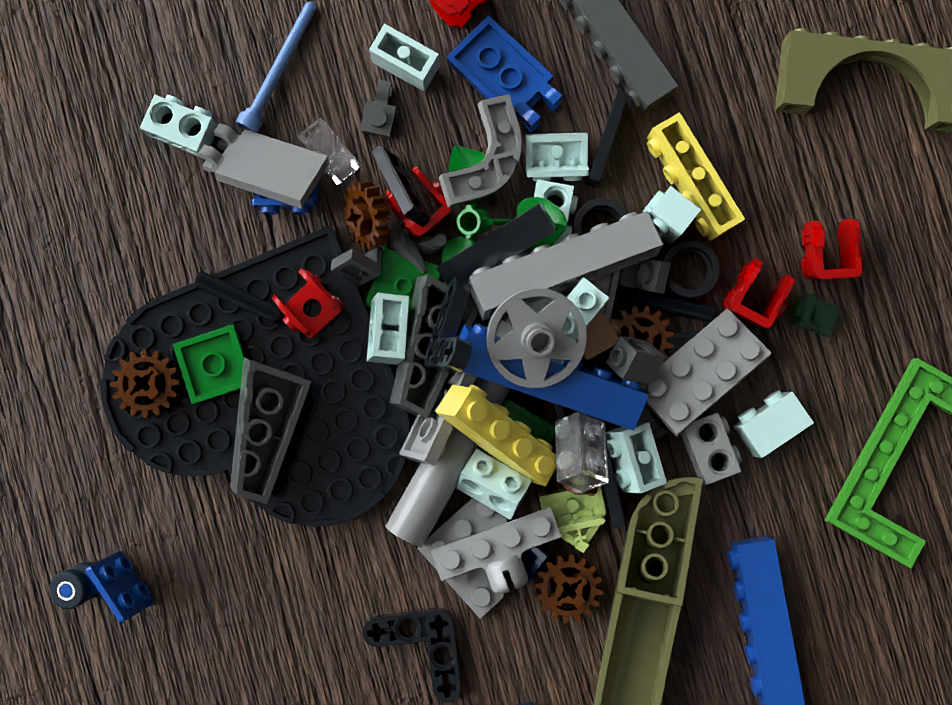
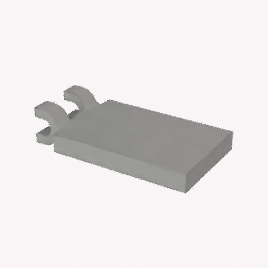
M222 123L218 124L214 130V135L221 138L217 146L219 149L225 150L224 153L221 154L215 148L205 144L198 153L200 158L206 159L202 165L203 170L215 172L217 181L301 209L329 165L327 155L244 129L241 135H238L231 127Z

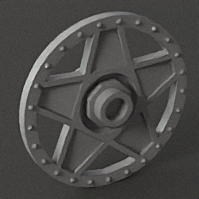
M545 288L522 290L503 301L491 317L486 336L487 350L495 368L510 382L527 388L548 387L569 376L581 361L587 341L586 326L579 309L564 295ZM536 296L555 299L538 313L522 301L524 298ZM506 311L513 330L494 342L497 325ZM570 311L577 324L578 342L561 331ZM521 359L526 379L509 372L499 360ZM551 359L570 360L560 372L545 378Z

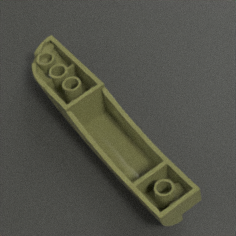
M685 477L667 481L666 484L656 487L647 493L633 512L621 560L593 705H661L675 632L683 604L703 482L702 478Z

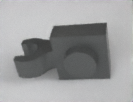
M379 80L376 102L366 100L360 127L361 133L391 139L397 108L389 105L393 91L391 82Z

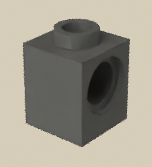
M619 336L606 364L623 380L652 384L665 356L649 341Z

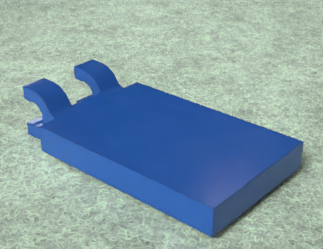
M490 16L486 17L446 56L447 63L485 99L509 94L516 117L520 119L522 124L531 133L541 125L539 122L541 117L531 109L540 99L553 113L562 105L560 101L562 95L549 85L553 81L554 76Z

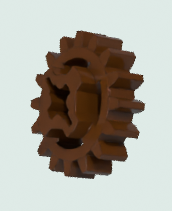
M365 180L352 183L351 187H347L349 195L344 196L347 207H343L347 215H344L346 224L351 226L349 233L350 235L355 234V243H361L362 249L368 248L370 250L382 247L383 244L388 242L387 236L391 235L388 224L392 223V220L388 217L390 215V207L384 203L386 196L380 195L379 185L374 186L373 181Z
M633 306L632 314L630 315L622 310L620 312L622 320L614 319L620 330L624 326L628 333L627 337L635 338L634 331L639 335L645 333L647 336L645 341H649L651 344H653L654 337L660 334L658 350L665 356L664 360H667L669 357L664 350L674 347L673 344L667 342V338L674 335V332L665 330V327L670 323L669 320L660 322L658 319L661 312L657 311L654 315H650L649 306H646L642 313L638 311L637 306ZM634 319H644L653 325L650 327L640 326Z
M142 349L141 357L137 352L132 351L129 353L130 361L125 359L119 360L123 368L112 371L118 377V380L111 382L110 386L118 388V392L112 397L113 399L123 400L119 407L121 410L131 408V416H139L142 411L143 418H151L152 412L157 416L163 415V406L167 408L174 407L171 398L181 396L178 391H175V387L183 385V381L175 379V375L181 372L180 368H170L174 361L172 358L167 357L162 360L163 352L155 351L152 355L150 350ZM143 363L155 364L154 366H150L147 370H144L143 368H140L138 366ZM144 378H150L148 381L149 389H143L146 385L143 381ZM164 378H166V388H165V389H164ZM146 397H149L151 400L155 401L154 403L149 405H143L139 403L140 401H143Z
M569 553L567 560H563L560 554H556V563L553 564L547 559L545 563L548 569L546 571L539 569L537 572L542 581L534 582V587L541 589V592H538L535 597L537 601H545L541 606L543 612L549 609L552 610L550 615L552 620L562 615L564 624H567L569 616H573L576 622L579 623L581 613L584 612L590 617L592 614L589 607L591 605L599 607L600 604L595 599V595H602L603 590L596 587L595 584L600 583L602 579L599 575L592 576L596 570L593 564L585 567V557L582 556L578 561H575L574 554ZM571 567L578 570L574 573H563L561 569ZM552 576L555 585L550 595H548V582ZM566 581L570 585L573 584L574 592L571 594L567 591L563 592L562 584ZM588 581L589 591L586 599H584L582 596L583 586ZM563 603L575 605L574 608H562L559 606Z

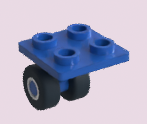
M121 551L96 563L86 561L55 575L49 586L51 599L57 606L63 609H74L101 594L119 623L125 622L154 603L148 586L141 582L134 571L131 560L124 556Z

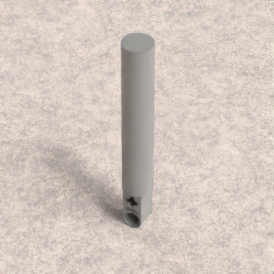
M546 297L527 305L538 313L555 299ZM507 317L506 321H500L496 328L495 336L503 337L513 330L509 317ZM479 377L476 378L473 384L487 393L486 399L492 404L497 403L501 406L511 390L509 387ZM457 428L452 431L446 442L445 454L437 461L436 466L420 463L385 527L402 540L417 547H423L454 492L462 470L479 445Z

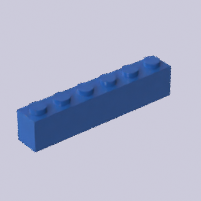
M476 323L473 328L467 325L463 326L459 339L472 343V352L468 364L462 372L633 431L635 430L649 397L640 388V382L611 377L612 372L598 366H594L593 370L582 367L583 362L580 361L569 376L554 385L543 388L522 387L503 377L493 365L486 343L488 327ZM495 336L494 342L500 339L501 337ZM521 359L499 360L509 372L526 379ZM551 359L545 378L560 372L570 360Z
M762 536L730 542L731 551H727V558L731 570H735L737 582H733V591L736 600L741 602L742 613L738 615L742 632L747 635L748 645L744 646V651L748 664H752L754 676L750 677L752 692L754 696H758L759 705H805L775 539Z

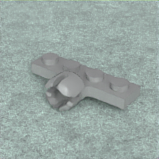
M548 507L431 550L442 582L475 569L483 568L486 571L492 590L497 594H504L510 592L504 576L506 572L510 573L515 589L527 584L528 575L522 562V553L561 538V534L552 510Z

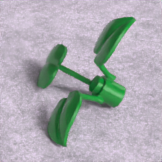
M455 145L450 156L449 172L472 167L480 163L486 154ZM531 197L521 201L517 207V216L541 202L558 230L529 247V250H534L544 244L553 245L567 229V220L561 209L551 201L540 197ZM482 199L473 201L457 217L458 229L463 234H466V237H455L446 243L442 252L441 264L479 241L475 235L485 233L490 225H504L512 219H490L489 214L485 210L475 209Z

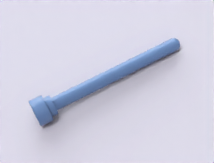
M309 1L304 5L251 107L246 108L244 112H240L235 123L243 130L246 129L255 133L260 131L263 125L261 113L316 11L315 3Z

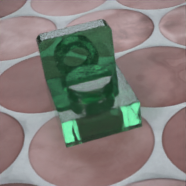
M804 295L801 299H797L793 306L792 316L795 318L792 326L829 337L832 335L840 307L818 300L816 295Z

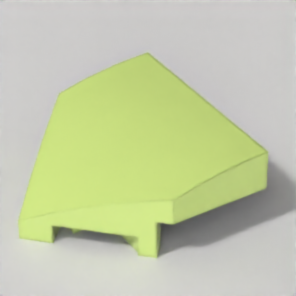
M599 481L597 493L594 496L577 495L565 488L538 494L541 510L548 507L551 508L561 538L584 553L597 529L606 521L604 518L606 510Z

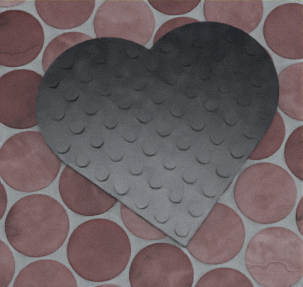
M331 225L212 274V276L276 305L272 299L274 295L279 297L284 303H287L308 283L298 272L300 269L309 271L314 276L317 275L322 281L324 288L335 298L340 299L345 309L313 339L306 336L300 330L296 333L292 331L282 320L285 317L284 314H282L279 322L274 324L196 287L194 282L146 303L126 319L127 322L119 333L113 336L104 357L103 379H100V391L106 419L117 439L129 452H132L144 461L146 465L168 474L196 477L221 473L230 470L232 474L240 390L192 405L182 372H179L175 375V379L183 381V385L175 387V391H178L181 396L171 398L174 407L167 408L163 406V415L157 416L152 412L151 418H143L142 411L139 416H131V408L127 410L119 408L123 400L113 399L112 396L118 392V388L111 387L110 383L118 380V377L112 371L123 368L119 360L125 359L130 361L129 353L132 351L137 352L140 357L142 349L150 350L152 355L155 351L163 352L162 360L167 357L174 360L170 368H180L173 344L234 324L236 325L247 359L312 381L268 503L249 500L266 511L268 515L290 524L323 527L352 520L374 507L385 497L399 478L406 458L399 455L410 432V419L407 411L390 403L395 375L390 364L367 362L370 316L357 285L331 271L332 260L343 254ZM317 300L308 301L304 307L305 314L308 317L318 316L322 309L320 302ZM143 363L138 366L140 368H143L144 370H147L150 366H154L155 364ZM144 378L143 381L146 383V385L143 389L150 388V386L148 385V381L150 380V378ZM164 378V389L166 388V378ZM146 397L143 401H140L139 403L143 405H149L154 403L155 401L151 400L149 397Z

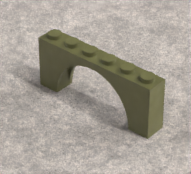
M807 28L791 30L783 39L775 112L805 115L814 107L817 91L821 82L830 71L851 62L871 61L896 70L913 86L923 107L925 130L952 133V47L945 49L934 48L929 43L909 45L903 44V41L897 39L876 41L872 40L870 36L843 37L838 32L819 34L812 33Z

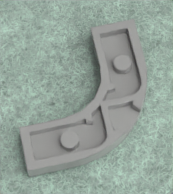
M509 94L481 100L478 103L487 134L488 148L484 159L480 163L469 168L440 175L439 181L448 208L476 201L493 194L509 180L521 154V131Z

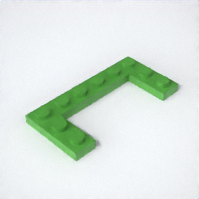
M918 358L911 360L825 518L826 522L908 568H912L926 541L872 511L871 508L927 405L930 403L952 416V377Z

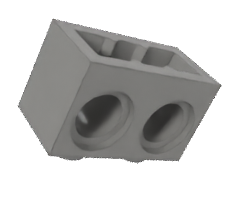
M711 412L700 416L680 434L696 476L703 479L702 484L704 485L741 472L739 463L742 462L740 453L735 445L731 446L727 436L730 433L729 425L725 417H720L718 412ZM703 424H708L712 429V436L707 441H703L699 435L700 427ZM716 453H720L724 459V464L719 470H714L711 466V458Z

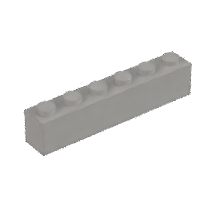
M648 211L638 215L636 212H632L621 217L619 222L611 225L601 223L593 227L589 233L581 236L578 233L571 234L562 239L561 243L551 247L549 244L541 245L535 248L532 254L520 257V255L511 256L504 260L502 265L493 268L490 266L481 267L469 277V283L471 284L470 292L484 321L492 317L503 301L519 291L531 288H545L559 293L575 287L583 277L591 281L658 255L663 243ZM529 297L522 299V301L530 304L546 297Z

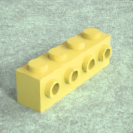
M680 112L653 127L647 136L648 149L653 157H659L664 166L663 173L668 182L675 184L684 197L701 209L695 217V225L699 233L703 237L707 236L709 241H712L744 221V216Z
M452 385L435 412L499 462L531 479V483L546 486L561 460L552 452L553 447L540 438H534L530 434L532 430L527 425L519 421L514 422L509 418L510 412L497 403L492 404L486 399L487 393L475 385H470L469 387Z

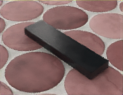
M540 202L443 262L436 269L448 286L453 278L469 283V277L477 269L484 266L493 268L501 265L507 258L520 254L556 232L558 228Z

